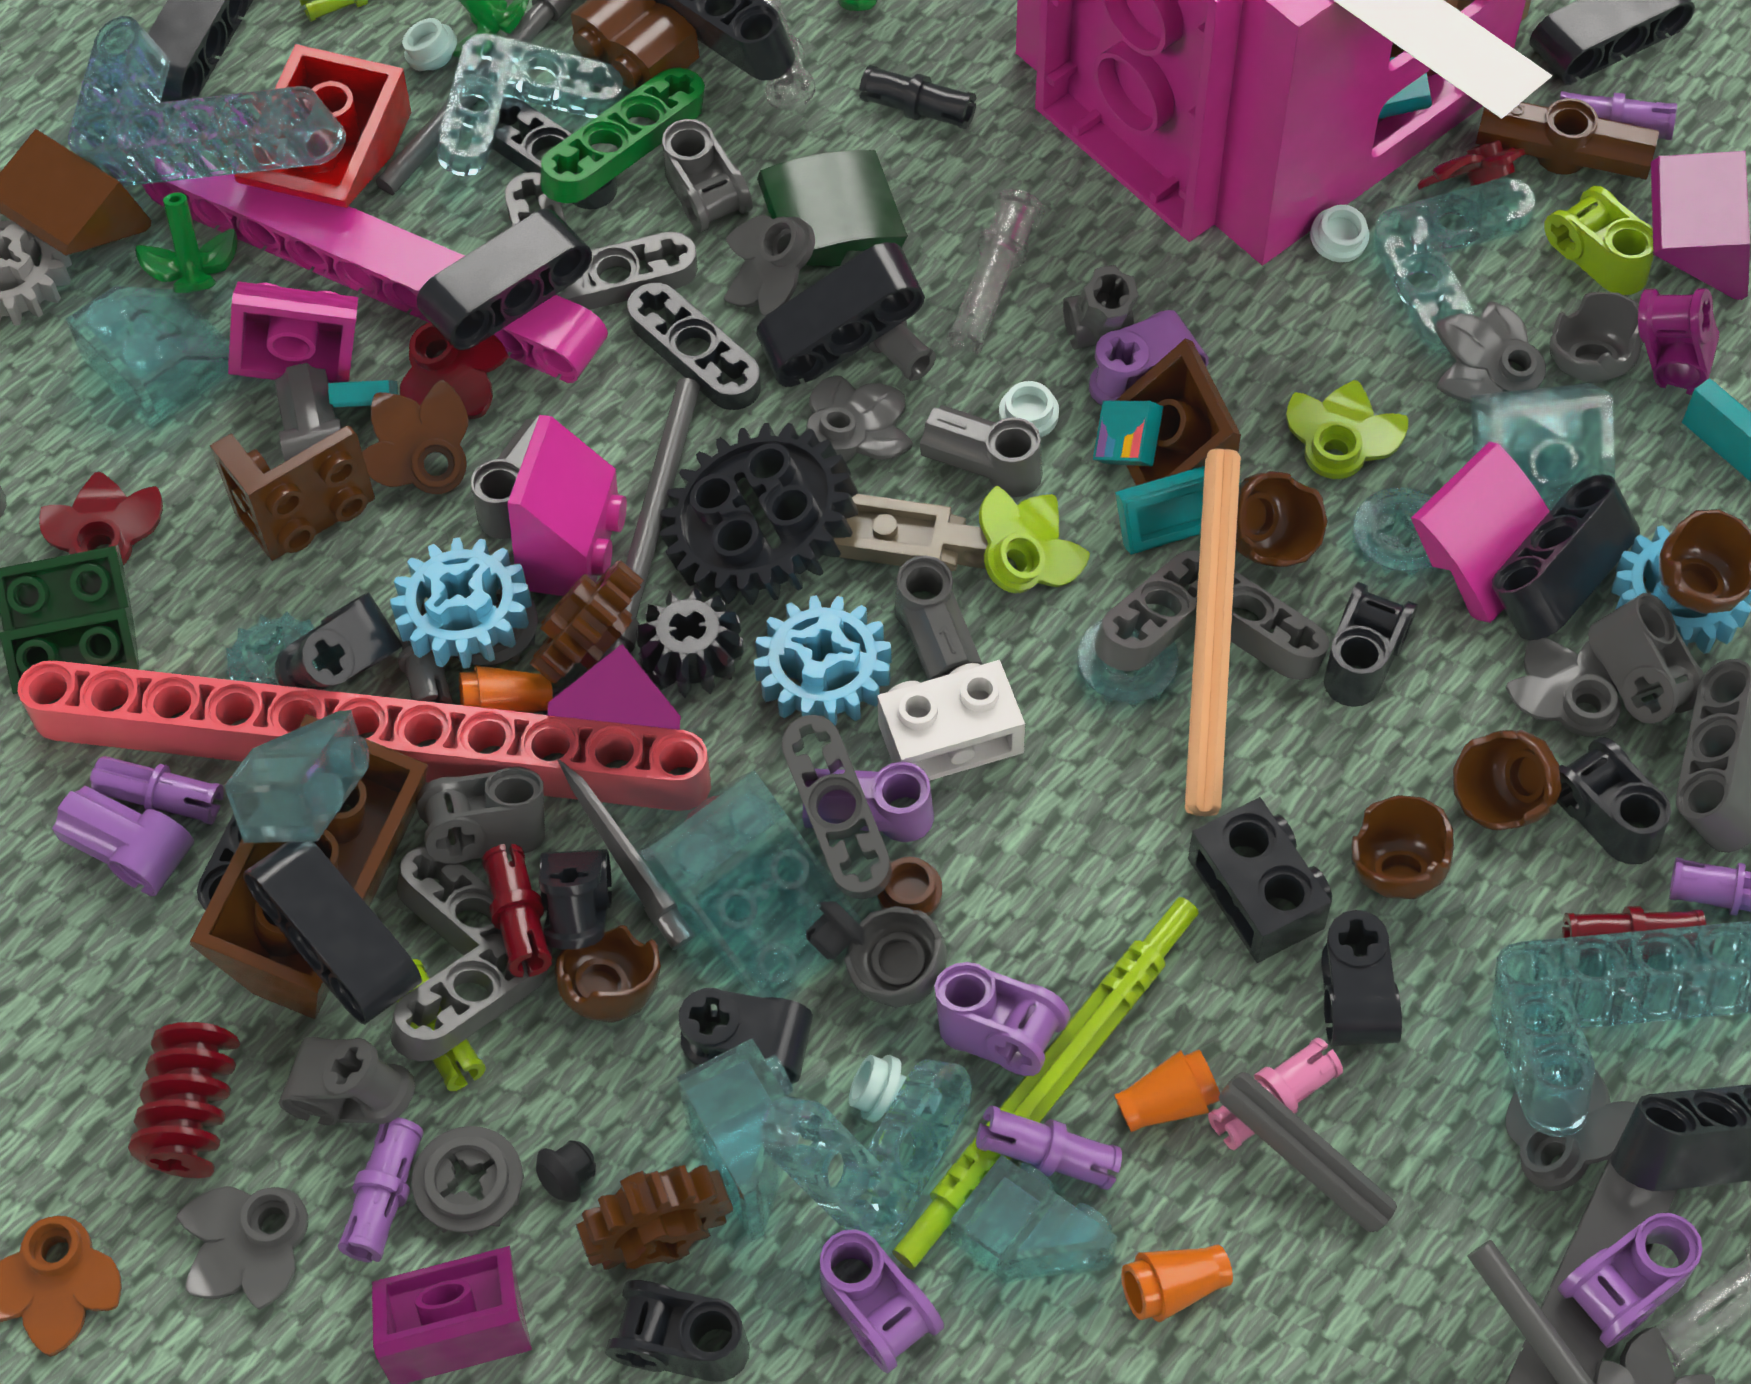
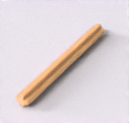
M1230 449L1209 450L1205 459L1185 793L1186 812L1204 817L1217 815L1222 804L1241 461L1239 453Z

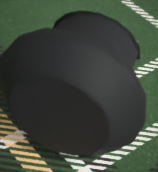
M836 901L820 903L821 907L819 909L824 914L808 930L806 929V939L827 960L836 959L851 942L856 946L864 944V929Z
M569 1140L567 1144L557 1151L547 1148L541 1149L537 1155L536 1173L543 1187L554 1198L567 1202H576L580 1197V1186L589 1178L595 1176L596 1163H594L592 1152L584 1143Z

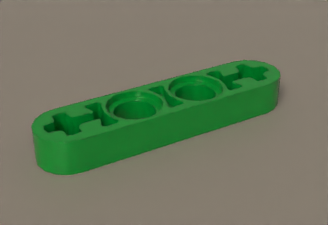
M666 69L547 151L542 157L540 175L542 192L549 199L560 203H576L586 199L662 144L663 133L668 126L679 120L696 119L702 113L705 90L703 79L696 72L689 69ZM644 117L656 123L644 126L634 124L629 119ZM605 143L612 144L619 150L601 152L593 149L591 146Z

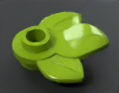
M1353 380L1336 389L1323 402L1304 393L1294 392L1286 413L1289 430L1305 444L1304 454L1307 464L1317 474L1330 479L1351 477L1362 468L1365 461L1390 457L1404 442L1408 430V417L1406 415L1386 413L1374 416L1369 398L1361 383L1357 380ZM1336 449L1344 455H1333L1328 453L1327 450Z
M995 486L983 499L979 511V523L988 542L984 553V564L989 577L998 587L1011 593L1026 592L1037 583L1052 587H1062L1072 582L1082 573L1088 563L1090 553L1078 544L1058 539L1059 510L1055 495L1030 497L1016 505L1005 490ZM1007 557L1011 558L1016 563L1017 570L1014 567H1012Z

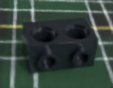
M1261 797L1193 830L1188 860L1256 963L1325 929L1332 903V892L1325 876L1317 867L1307 866L1296 850L1297 843L1290 825L1280 814L1273 816ZM1248 846L1257 850L1261 855L1247 858L1237 854L1233 848ZM1284 898L1291 901L1296 908L1288 911L1279 910L1271 906L1267 900Z

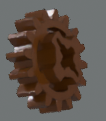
M622 560L616 561L611 568H608L597 582L583 574L541 622L542 626L540 629L548 636L543 641L544 644L533 655L534 658L529 664L554 684L562 676L564 677L576 662H580L588 670L591 669L633 621L631 619L633 615L625 608L632 601L631 598L641 588L640 585L644 579Z
M682 1165L663 1172L655 1171L646 1174L640 1171L620 1181L622 1187L615 1195H603L598 1198L600 1207L584 1210L582 1213L584 1221L576 1224V1228L590 1265L595 1266L602 1263L604 1270H609L624 1262L626 1269H637L645 1264L663 1261L670 1264L689 1255L688 1249L696 1240L707 1239L711 1236L709 1228L718 1227L727 1222L725 1215L733 1212V1206L718 1169L709 1172L707 1165H701L687 1172L686 1166Z

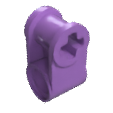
M1161 311L1144 321L1120 330L1110 331L1101 336L1095 349V360L1098 367L1090 375L1089 391L1092 398L1100 405H1102L1103 400L1115 401L1185 338L1193 341L1206 367L1208 365V356L1175 311Z
M956 963L945 968L937 977L934 985L940 1036L944 1042L955 1050L965 1051L997 1063L1003 1068L1022 1076H1034L1041 1071L1046 1059L1044 1055L1046 1046L1054 1033L1065 1029L1071 1016L1068 1006L1054 992L1042 986L1026 984L975 963Z
M1657 1213L1647 1218L1611 1247L1602 1249L1587 1259L1559 1285L1557 1290L1564 1299L1573 1297L1601 1329L1602 1333L1599 1340L1606 1348L1612 1347L1634 1331L1657 1307L1679 1292L1700 1261L1703 1250L1701 1237L1694 1225L1684 1217L1672 1213ZM1658 1243L1667 1246L1676 1255L1679 1266L1676 1268H1665L1657 1265L1648 1256L1646 1245Z
M856 1229L843 1230L831 1236L823 1245L820 1255L821 1290L829 1303L848 1324L860 1346L883 1372L888 1374L897 1367L896 1357L926 1333L935 1336L944 1329V1323L939 1313L927 1296L914 1282L906 1278L878 1242L868 1233ZM854 1258L861 1260L869 1267L871 1273L866 1279L858 1283L849 1284L843 1282L832 1271L839 1262L845 1259Z

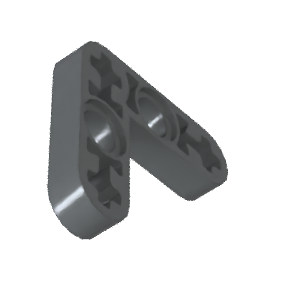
M523 173L514 177L508 183L505 189V201L512 226L531 215L528 203L525 200V197L531 195L536 196V199L539 201L540 210L550 209L554 211L567 224L561 203L549 199L542 192L540 173ZM663 232L591 250L592 261L583 276L565 288V292L556 295L591 310L628 301L631 293L636 288L648 283H663L673 289L680 288L691 282L698 271L696 247L693 241L682 233ZM674 254L679 264L668 266L667 261L663 257ZM645 260L646 269H648L649 273L641 274L639 261ZM611 267H622L630 271L629 277L619 283L611 284L599 278L601 273Z
M1184 551L1176 555L1106 613L1095 640V651L1105 664L1123 671L1139 670L1150 663L1196 623L1199 551ZM1234 570L1232 609H1247L1257 615L1260 620H1246L1236 615L1232 610L1231 642L1287 678L1303 680L1315 676L1329 648V638L1325 631L1316 623ZM1184 583L1191 584L1188 592L1182 587ZM1147 604L1163 605L1171 609L1175 616L1160 615L1150 610ZM1134 628L1140 632L1138 639L1133 636L1130 637L1133 634Z
M426 847L411 850L402 858L396 886L398 897L404 905L463 955V957L403 996L395 1006L390 1030L392 1045L398 1053L408 1059L430 1061L444 1055L537 990L545 982L548 969L542 974L529 977L526 962L523 960V977H516L510 973L507 966L508 957L501 930L495 928L492 924L489 913V906L493 901L491 890L461 863L444 864L435 861L428 854ZM473 910L486 915L491 923L484 927L473 928L461 923L456 916L463 911ZM547 945V948L552 955V947ZM463 983H475L484 987L490 996L482 1001H468L460 997L454 988ZM436 1019L435 1029L433 1031L430 1027L426 1025H428ZM411 1022H414L417 1026L420 1027H418L417 1029L412 1028L410 1026Z

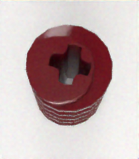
M178 1022L164 1025L154 1032L151 1040L154 1054L149 1056L145 1067L149 1079L143 1083L139 1095L144 1105L137 1109L134 1117L135 1126L139 1131L132 1134L128 1144L131 1155L139 1162L163 1173L184 1178H206L212 1176L215 1170L214 1164L198 1157L197 1154L198 1152L216 1151L220 1146L221 1140L216 1135L204 1131L203 1126L222 1125L225 1121L226 1114L223 1110L208 1104V1101H221L230 1096L231 1088L229 1085L213 1077L229 1075L235 1071L236 1062L233 1058L219 1053V1050L237 1049L240 1046V1041L236 1035L217 1025L200 1022Z

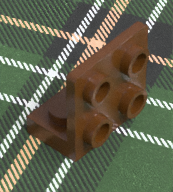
M350 426L341 428L272 470L256 449L247 453L232 433L210 445L235 515L271 561L276 560L285 553H296L303 550L313 541L315 535L338 521L347 522L358 517L365 510L367 504L375 500L358 436Z

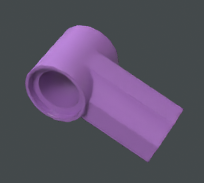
M896 762L883 767L879 772L855 771L878 830L882 831L883 834L892 840L911 842L924 837L932 828L934 811L930 781L923 769L913 763ZM815 769L818 779L830 774L829 769ZM837 770L833 774H843L845 770ZM817 780L806 781V787H810ZM830 791L820 800L818 814L829 823L838 824L845 822L853 815L856 801L846 791ZM908 797L916 800L913 805L905 808H897L890 805L899 798ZM803 804L802 818L804 827L813 828ZM867 826L860 829L862 831H869Z
M87 786L78 791H70L58 807L57 819L52 828L59 840L106 863L120 880L131 887L136 888L140 883L144 886L141 892L149 896H156L194 844V839L190 833L167 815L153 809H147L143 814H140Z

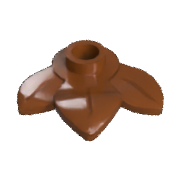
M52 1216L41 1219L26 1232L20 1251L0 1260V1322L22 1317L23 1326L35 1346L46 1356H55L66 1349L78 1337L85 1322L87 1309L92 1311H109L118 1307L122 1289L121 1275L118 1267L111 1257L93 1249L88 1231L77 1220L67 1216ZM61 1242L69 1245V1250L65 1257L55 1263L47 1262V1252L53 1245Z

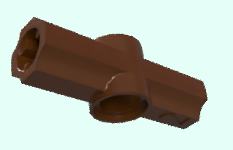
M1565 98L1557 100L1549 107L1521 102L1502 119L1484 107L1475 144L1482 145L1500 140L1503 149L1515 147V149L1522 148L1525 150L1526 155L1535 156L1542 167L1555 174L1568 175L1578 172L1583 167L1647 180L1657 145L1659 130L1598 118L1594 108L1588 103L1578 99Z

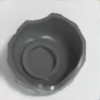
M1591 292L1583 296L1581 305L1575 313L1566 316L1563 312L1559 313L1552 330L1553 335L1550 338L1549 345L1550 355L1557 366L1565 374L1591 384L1606 382L1630 371L1637 363L1643 346L1638 330V303L1620 293Z
M894 906L871 912L859 924L864 929V944L856 946L851 942L848 945L844 958L853 984L871 1001L898 1008L920 1003L935 990L934 985L937 977L946 968L947 950L944 937L933 920L922 911H913L910 908Z

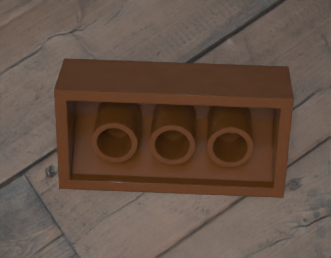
M306 714L190 940V945L252 994L316 1019L327 997L329 988L254 899L244 881L243 873L299 833H303L311 838L370 907L415 814L417 794L425 785L428 764Z

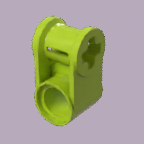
M1601 186L1590 187L1582 193L1580 202L1566 211L1557 210L1547 216L1544 222V230L1549 243L1565 258L1574 261L1603 288L1613 293L1632 295L1641 291L1646 286L1654 258L1653 228L1618 202L1610 191Z

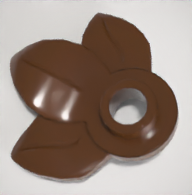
M440 380L430 389L421 406L416 401L398 394L376 393L372 400L371 422L379 442L370 445L362 451L369 477L387 487L413 484L419 490L433 495L444 494L455 489L461 483L466 472V456L460 443L468 428L469 420L466 408L454 388L444 380ZM432 453L442 454L448 462L446 472L440 476L430 475L424 468L425 458Z

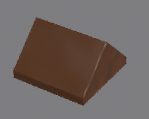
M37 129L33 131L0 172V213L66 256L146 232L151 227L152 220L118 180Z
M1185 338L1115 400L1151 401L1163 406L1153 466L1126 465L1136 486L1205 466L1207 453L1212 449H1230L1239 452L1241 434L1193 341Z

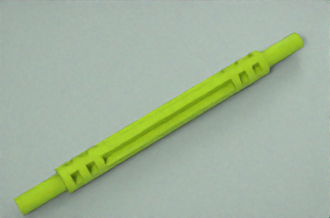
M1178 897L1143 941L1135 940L1071 1018L1065 1029L1058 1034L1045 1050L1044 1055L1046 1059L1041 1071L1034 1076H1024L999 1107L1000 1110L1041 1123L1165 968L1164 957L1199 914L1198 909L1192 902L1183 897ZM975 1137L930 1192L931 1204L893 1249V1255L906 1267L915 1269L954 1219L962 1221L1012 1158L989 1150L983 1151L978 1149Z

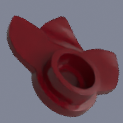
M1500 140L1476 146L1467 150V155L1436 166L1432 170L1433 175L1422 179L1417 184L1418 190L1466 173L1471 186L1501 178L1516 171L1513 161L1526 155L1525 150L1522 148L1515 149V147L1503 149Z
M431 322L419 327L410 339L409 360L412 367L401 381L400 395L416 401L421 406L430 389L440 380H444L460 396L466 408L468 419L483 417L488 411L493 398L492 384L487 372L501 366L509 358L508 352L503 343L494 334L470 349H456ZM445 349L442 354L433 358L438 351Z
M98 471L82 487L72 507L68 505H46L41 507L39 517L40 531L51 546L69 552V554L94 550L103 544H108V547L119 545L124 566L131 556L132 545L152 534L158 526L163 512V500L156 486L141 489L127 497L114 481Z

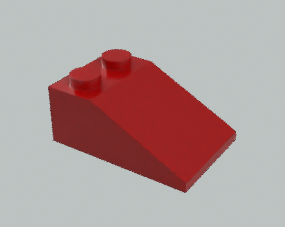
M295 44L234 175L236 183L347 208L393 156L412 113L404 69Z

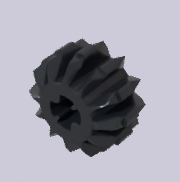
M694 587L688 599L679 600L669 590L665 598L666 608L648 604V609L645 613L647 623L638 625L636 640L638 647L641 648L638 653L641 668L645 670V673H653L655 684L659 686L660 690L667 688L677 681L678 692L686 698L692 688V684L700 683L701 687L711 695L715 687L713 675L732 681V675L735 672L734 661L741 660V656L744 653L743 639L739 636V633H741L740 620L735 611L726 612L725 602L722 601L720 595L702 602V594Z

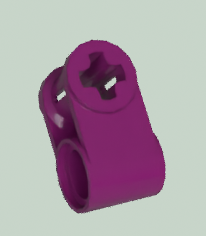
M1698 288L1693 295H1660L1657 289H1645L1642 292L1638 307V330L1640 339L1646 346L1654 374L1653 378L1661 388L1666 389L1668 384L1687 389L1686 394L1692 395L1695 388L1709 379L1719 342V331L1713 314L1711 292L1707 288Z

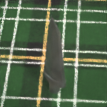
M557 758L573 793L645 907L644 910L653 925L658 927L672 950L678 949L689 942L695 934L678 911V906L669 892L661 886L587 782Z

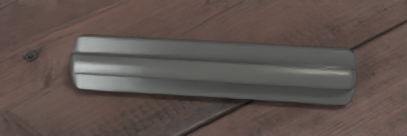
M1241 1072L1236 1074L1223 1088L1219 1096L1220 1103L1366 1231L1377 1232L1392 1218L1397 1208L1395 1201L1249 1073Z

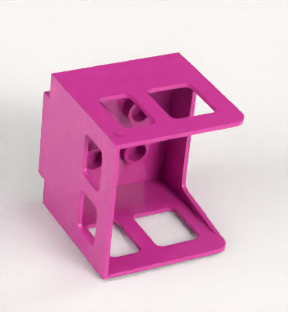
M1017 0L1016 54L1037 71L1035 109L1188 242H1191L1215 225L1262 266L1309 233L1319 213L1335 205L1349 204L1483 107L1443 77L1435 74L1428 77L1432 99L1431 107L1386 117L1377 124L1380 111L1386 102L1428 72L1430 68L1406 51L1389 61L1393 42L1333 0ZM1475 0L1460 12L1514 48L1526 0Z

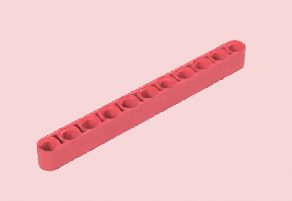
M42 661L32 665L23 673L18 682L17 692L37 732L44 738L54 741L260 764L263 759L272 753L288 750L296 732H293L300 727L305 715L308 714L358 736L374 732L372 736L366 739L428 764L425 781L427 783L441 777H461L496 772L508 767H522L534 771L541 777L544 796L577 799L558 760H542L545 756L552 753H561L565 755L559 758V760L580 775L600 802L683 811L693 809L702 804L707 799L711 790L707 748L701 738L685 730L63 661ZM59 699L57 702L49 704L50 702ZM119 705H123V706L120 707L119 709H116V710H114V711H110V710H111L112 708H114V707H117V706H119ZM185 712L183 715L179 717L171 718L173 715L177 713ZM248 719L247 721L239 725H232L234 722L238 720ZM425 740H437L434 744H431L429 746H417ZM490 746L501 747L493 753H480L483 749ZM615 760L628 761L626 765L619 768L605 767L608 763ZM678 767L692 769L684 775L669 774L671 770Z

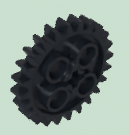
M764 423L756 438L751 439L747 430L741 428L738 433V443L730 446L723 438L716 439L718 453L711 457L699 451L696 457L701 467L697 471L681 469L679 472L686 484L685 488H673L667 491V495L674 507L662 510L660 514L668 526L660 532L662 539L668 547L665 551L667 556L689 586L696 584L706 598L717 591L725 604H730L738 592L741 591L747 603L754 605L759 591L762 589H767L772 599L778 600L781 584L787 581L798 591L801 590L803 583L800 574L808 570L813 574L821 576L824 573L818 561L821 556L839 557L841 555L834 538L851 537L853 534L846 519L858 515V509L852 499L853 496L858 494V491L850 477L851 472L841 454L837 455L831 441L827 439L819 442L814 430L810 428L799 437L791 423H787L778 436L774 434L769 423ZM741 478H747L781 540L778 548H771L738 488L737 482Z

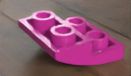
M1489 441L1411 517V520L1432 567L1450 570L1470 615L1476 620L1491 623L1504 610L1492 588V579L1550 511L1538 491L1512 457L1499 443Z

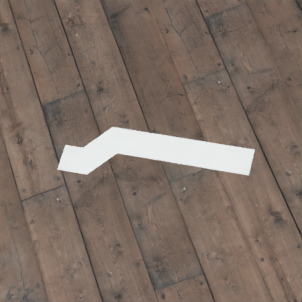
M1333 0L1501 119L1553 76L1444 0Z

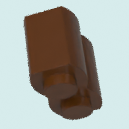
M587 0L570 14L574 31L572 39L579 53L591 62L598 59L609 68H612L617 79L629 89L639 88L666 69H686L700 58L696 29L678 12L666 5L656 3L654 0Z

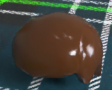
M1268 471L1267 473H1257L1245 478L1239 485L1236 550L1249 560L1266 566L1288 567L1307 562L1322 545L1328 523L1323 498L1319 491L1299 483L1291 477V474Z
M1719 509L1695 510L1672 530L1661 548L1659 573L1661 584L1666 587L1667 594L1679 605L1699 613L1708 614L1731 611L1749 595V590H1751V530L1740 518Z
M1523 730L1496 731L1486 736L1472 739L1464 746L1453 767L1454 795L1465 816L1484 828L1491 830L1520 828L1541 820L1549 814L1550 808L1556 805L1561 791L1559 763L1546 741Z
M1396 795L1372 803L1364 811V818L1358 835L1352 837L1351 861L1355 866V874L1364 886L1386 898H1420L1441 885L1451 868L1454 850L1453 828L1444 809L1423 797Z
M620 925L604 932L605 936L595 945L579 949H562L556 959L554 970L559 994L568 1007L582 1017L608 1023L621 1021L639 1013L656 990L661 968L658 945L653 939H650L645 944L641 943L633 937L625 925Z

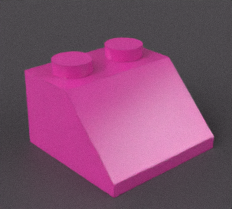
M238 281L233 292L231 305L228 374L275 380L285 373L287 367L308 363L311 367L325 369L329 383L349 382L358 297L339 295L332 291L315 292L280 287L272 283L255 284Z
M539 415L508 500L514 564H521L530 592L564 596L583 574H586L596 582L598 576H602L610 568L612 559V541L610 538L613 531L621 532L626 518L627 499L626 496L618 495L616 469L552 416Z

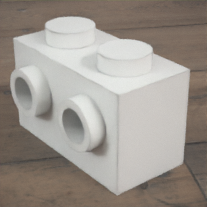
M1000 660L983 665L977 663L965 664L954 669L949 675L921 683L918 681H906L894 686L886 693L877 695L878 725L892 763H913L925 771L929 781L1024 753L1025 722Z

